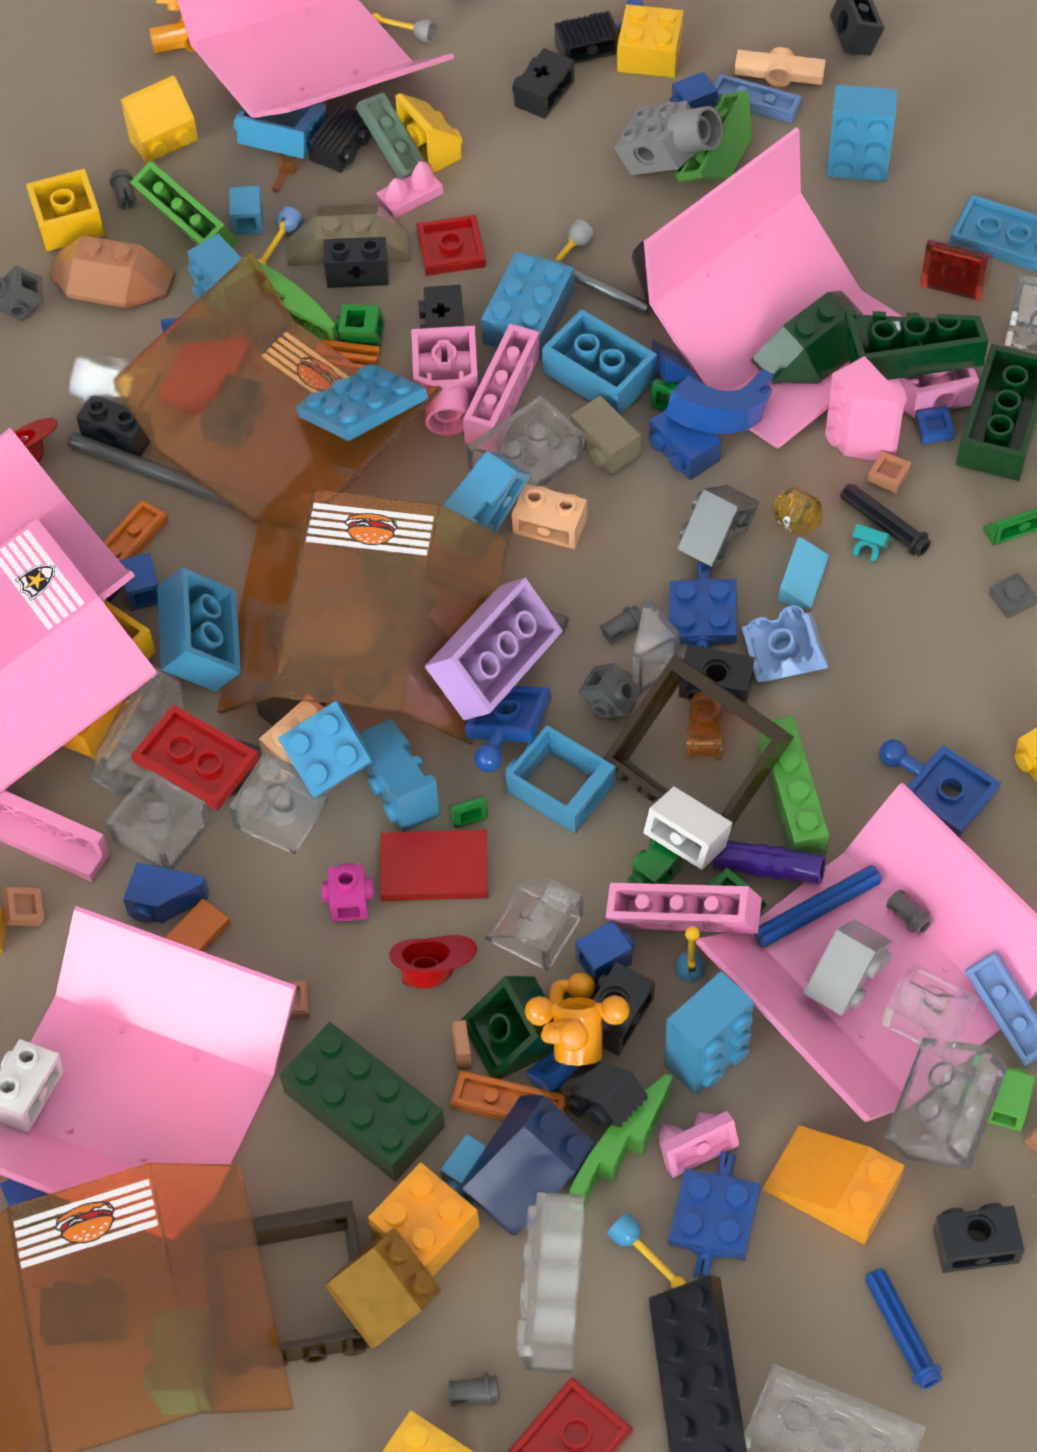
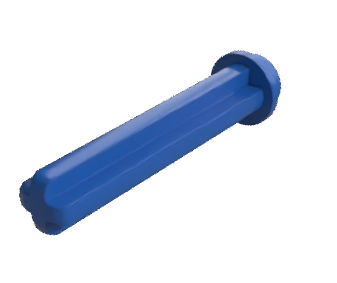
M878 1268L869 1272L866 1275L865 1282L914 1374L912 1377L913 1383L919 1384L921 1389H927L936 1385L942 1380L940 1375L942 1368L939 1364H934L886 1271L883 1268Z

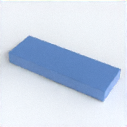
M720 73L714 83L718 90V99L724 94L747 90L751 113L793 124L802 105L803 96Z
M994 951L964 971L1023 1066L1026 1067L1037 1060V1014L998 952Z

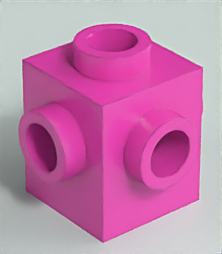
M342 863L337 867H328V881H322L323 903L329 902L332 922L368 919L367 899H374L373 878H366L364 864Z

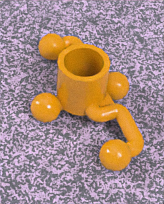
M584 972L575 973L569 979L555 981L549 989L548 999L537 996L530 999L525 1005L527 1020L533 1025H545L541 1032L542 1040L546 1043L554 1044L555 1060L566 1065H588L600 1061L603 1058L602 1018L608 1024L618 1025L628 1018L630 1012L629 1004L621 996H609L602 1003H596L594 1000L589 999L595 992L596 986L593 978ZM564 994H569L572 998L563 999Z

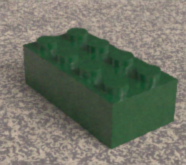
M991 344L962 434L956 466L1020 481L1037 425V354Z
M331 1022L317 1034L280 1074L281 1083L286 1095L395 1182L445 1128L443 1109Z

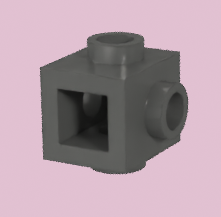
M15 265L3 278H0V311L4 314L22 321L31 312H34L43 301L41 276Z
M617 663L594 666L578 693L592 706L594 713L607 719L623 717L629 714L635 706L634 701L641 692V689L632 680L631 675L627 671L621 669Z

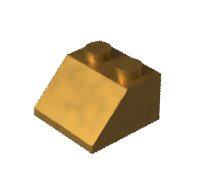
M395 1227L368 1243L324 1285L371 1349L377 1347L419 1314L442 1291Z

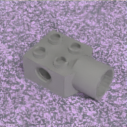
M687 100L679 102L670 101L654 106L645 105L636 110L633 119L622 132L621 138L614 149L630 175L679 169L697 152L714 150L720 145L723 136L722 121L718 112L713 107L705 106L691 109Z

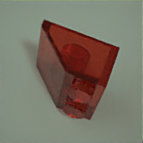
M934 238L928 239L920 286L980 301L990 275L994 253Z

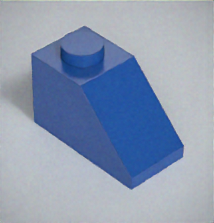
M137 862L123 901L128 915L136 921L142 923H149L151 921L164 923L196 906L202 898L207 900L210 893L206 879L203 876Z

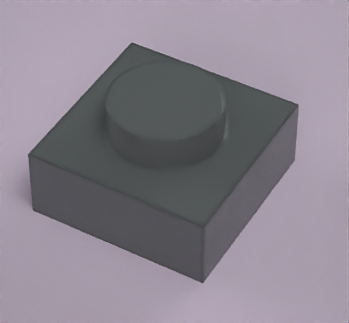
M1019 573L990 587V597L1007 618L1036 605V594Z

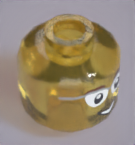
M797 487L782 491L773 503L772 510L777 525L794 534L806 535L818 528L822 522V504L819 498Z

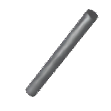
M541 252L537 255L539 258L567 265ZM574 268V282L643 314L648 312L650 304L645 300Z

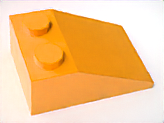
M799 1125L764 1184L763 1190L859 1243L866 1245L900 1184L905 1165L871 1147Z

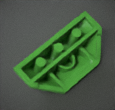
M747 90L724 94L717 100L718 105L714 109L718 112L722 121L723 136L721 143L714 150L697 152L679 169L671 170L679 182L709 183L725 181L734 174L737 164L752 139L750 101Z

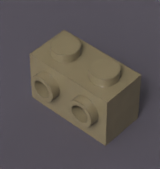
M598 396L570 414L569 435L572 441L577 446H582L590 454L592 461L597 466H602L610 475L641 455V435L601 396Z

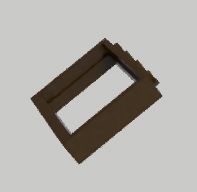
M673 655L603 759L616 766V777L624 782H627L630 778L637 783L639 787L636 791L648 800L654 802L656 798L660 799L669 791L666 787L628 761V759L684 678L772 740L721 813V816L732 822L733 827L794 736L686 660Z
M352 1200L198 1227L213 1362L219 1375L225 1374L228 1377H238L247 1374L248 1369L264 1367L267 1370H277L286 1367L288 1362L304 1360L306 1363H316L325 1360L327 1355L343 1352L346 1356L362 1354L366 1351V1348H370L357 1329L228 1352L216 1253L345 1231L350 1261L360 1251Z

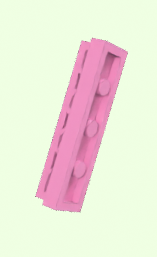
M5 790L0 793L1 842L93 882L110 856L105 837L102 833Z

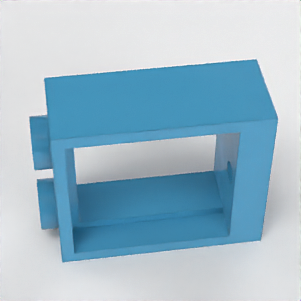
M319 102L292 112L251 118L243 108L240 113L236 114L234 119L237 143L304 159L308 154L307 143L326 120V104Z
M548 725L545 726L540 734H536L533 743H527L525 752L519 759L514 758L505 771L508 793L574 834L616 784V766ZM549 753L589 777L567 805L527 782L528 778Z

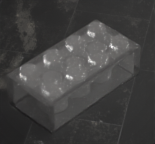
M537 1192L536 1206L529 1205L527 1229H529V1243H525L524 1267L525 1280L529 1281L521 1282L520 1292L521 1318L526 1319H518L516 1344H518L517 1355L524 1357L525 1370L573 1374L585 1227L584 1195Z
M773 1363L745 1431L747 1452H917L926 1427Z

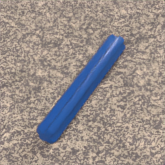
M869 865L760 925L758 934L754 933L756 940L762 947H767L879 885L882 878L880 872L874 865Z

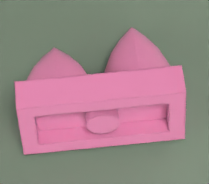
M419 161L412 175L402 180L394 178L387 188L376 193L377 202L395 219L444 194L443 185L434 176L431 167L427 163Z
M728 1111L719 1115L699 1112L696 1116L694 1127L686 1131L677 1126L662 1123L658 1136L665 1167L672 1178L683 1174L685 1169L691 1170L719 1156L721 1152H728L740 1146L734 1119Z

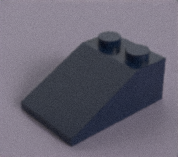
M520 1095L459 1189L511 1235H516L577 1173L594 1147L595 1142L544 1095Z

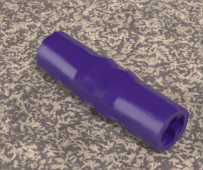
M728 840L726 848L714 858L713 863L715 869L725 870L727 867L731 871L747 873L757 877H770L775 880L786 879L820 885L824 878L826 856L825 854L791 850L782 846L772 847L763 843L751 844Z

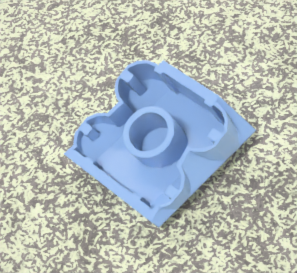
M797 605L784 608L780 612L778 619L770 621L765 617H760L752 620L749 625L742 626L749 655L755 657L754 673L758 683L829 667L812 613H804L803 609Z

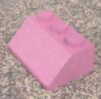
M865 356L832 374L825 435L830 445L837 447L844 456L876 461L881 451L896 456L905 399Z

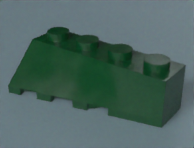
M845 310L844 316L850 364L865 356L887 380L984 366L989 340L980 316L937 314L936 318H924L919 316V313H906V317L886 316V312L873 311L872 315H857V310Z

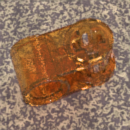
M699 692L693 696L690 702L686 759H692L693 756H714L716 760H721V704L704 692ZM708 711L712 714L704 716L700 715L699 712Z

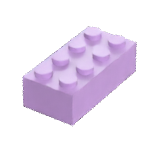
M526 577L500 585L424 667L462 719H472L491 713L563 630Z

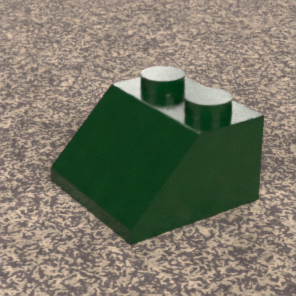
M505 976L461 1019L466 1020L467 1033L492 1078L502 1079L540 1061L554 1050V1044L546 1043L541 1038V1032L545 1025H533L527 1020L525 1015V1005L530 999L537 996L545 997L534 976Z

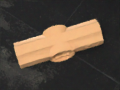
M785 47L774 48L770 53L738 50L735 75L765 78L768 84L774 87H785L790 82L823 85L826 59L795 56L790 49Z

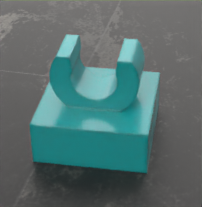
M856 524L852 536L859 542L853 548V555L859 557L862 548L870 547L872 548L870 561L875 563L880 556L879 548L887 550L891 536L887 533Z

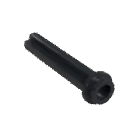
M847 484L840 494L841 499L909 548V554L922 556L928 550L931 540L928 539L926 532H918L856 485Z

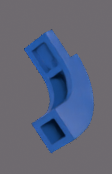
M762 369L745 387L733 391L711 388L688 375L672 391L665 416L688 428L706 433L732 434L745 431L762 420L773 391L770 388V384L774 374Z

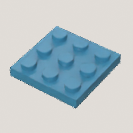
M367 365L360 368L357 374L335 381L332 387L322 392L308 395L305 401L295 405L300 418L350 441L427 400L428 396L425 387L376 365Z

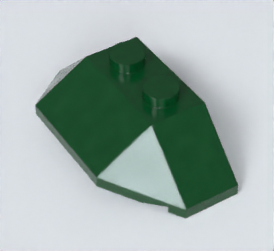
M842 290L827 292L784 324L752 357L751 362L760 371L765 369L774 374L771 381L772 384H781L782 382L819 384L849 361L845 310H857V315H863V313Z

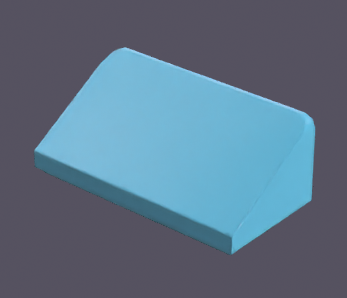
M798 537L780 586L778 602L797 605L803 609L811 610L829 555L807 540Z

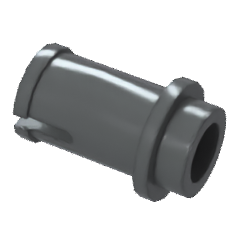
M124 169L114 171L109 182L115 190L118 207L126 210L125 199H127L129 209L135 207L137 200L130 183L133 180V176Z
M634 605L631 608L626 606L623 609V613L600 625L603 636L610 644H613L617 639L634 629L636 631L641 629V625L645 623V618L637 606Z
M902 889L896 891L887 901L886 907L891 909L907 924V930L910 933L915 932L917 935H921L931 926L933 919L930 917L931 912L927 908L921 909Z
M486 1372L484 1377L457 1381L449 1380L451 1406L456 1407V1405L487 1401L488 1405H492L493 1400H499L497 1376H489L488 1372Z

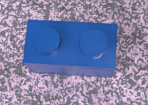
M666 410L650 419L649 441L652 447L658 452L661 451L670 460L673 468L678 472H682L689 480L720 461L721 440L715 434L697 431L681 425L665 416Z

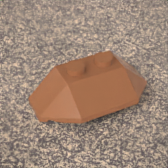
M84 235L59 251L50 271V278L67 298L123 308L144 304L156 298L158 300L167 298L176 276L175 270L142 245Z

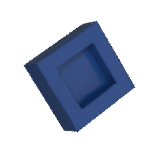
M948 406L916 411L915 422L922 444L954 440L955 429Z
M553 1050L527 1070L526 1073L533 1084L551 1092L554 1089L560 1088L578 1068L576 1065H566L557 1062L554 1058Z

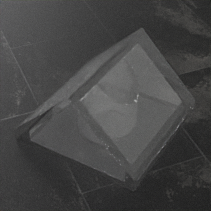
M645 600L633 653L632 680L641 689L639 694L654 685L673 655L679 657L680 634L653 601Z

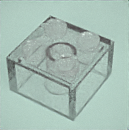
M149 769L106 820V824L114 843L152 866L173 870L208 828L211 821L206 802Z

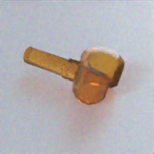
M279 154V173L272 191L278 193L287 175H292L297 171L296 157L293 156L292 159L286 160L285 154Z

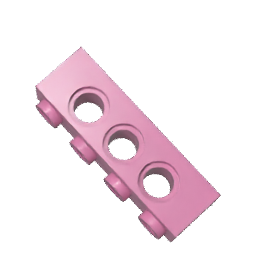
M509 324L463 418L465 443L492 451L496 450L540 358V337L538 331Z
M610 883L606 919L609 921L613 920L616 926L621 929L686 931L687 928L693 926L698 928L700 932L758 934L762 898L748 886Z

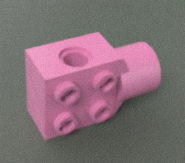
M475 326L411 329L413 382L425 387L428 396L427 400L419 403V405L425 406L426 427L438 435L450 436L459 434L464 431L463 418L478 389Z
M974 367L892 379L888 380V382L905 399L903 410L915 418L917 410L948 406L949 410L971 406L979 379Z

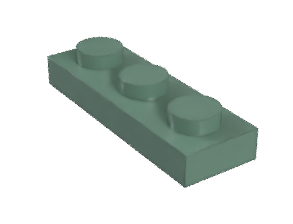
M384 92L358 102L356 106L357 111L398 179L402 180L412 175L419 161L426 163Z

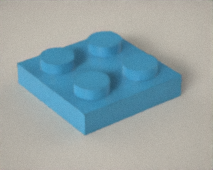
M334 701L278 738L313 798L320 797L375 762L340 701Z

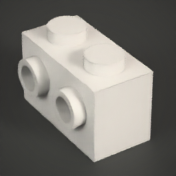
M673 786L650 807L643 833L703 870L726 848L732 822Z
M19 1039L12 1051L9 1050L5 1054L0 1070V1123L26 1133L29 1132L64 1073L59 1053Z

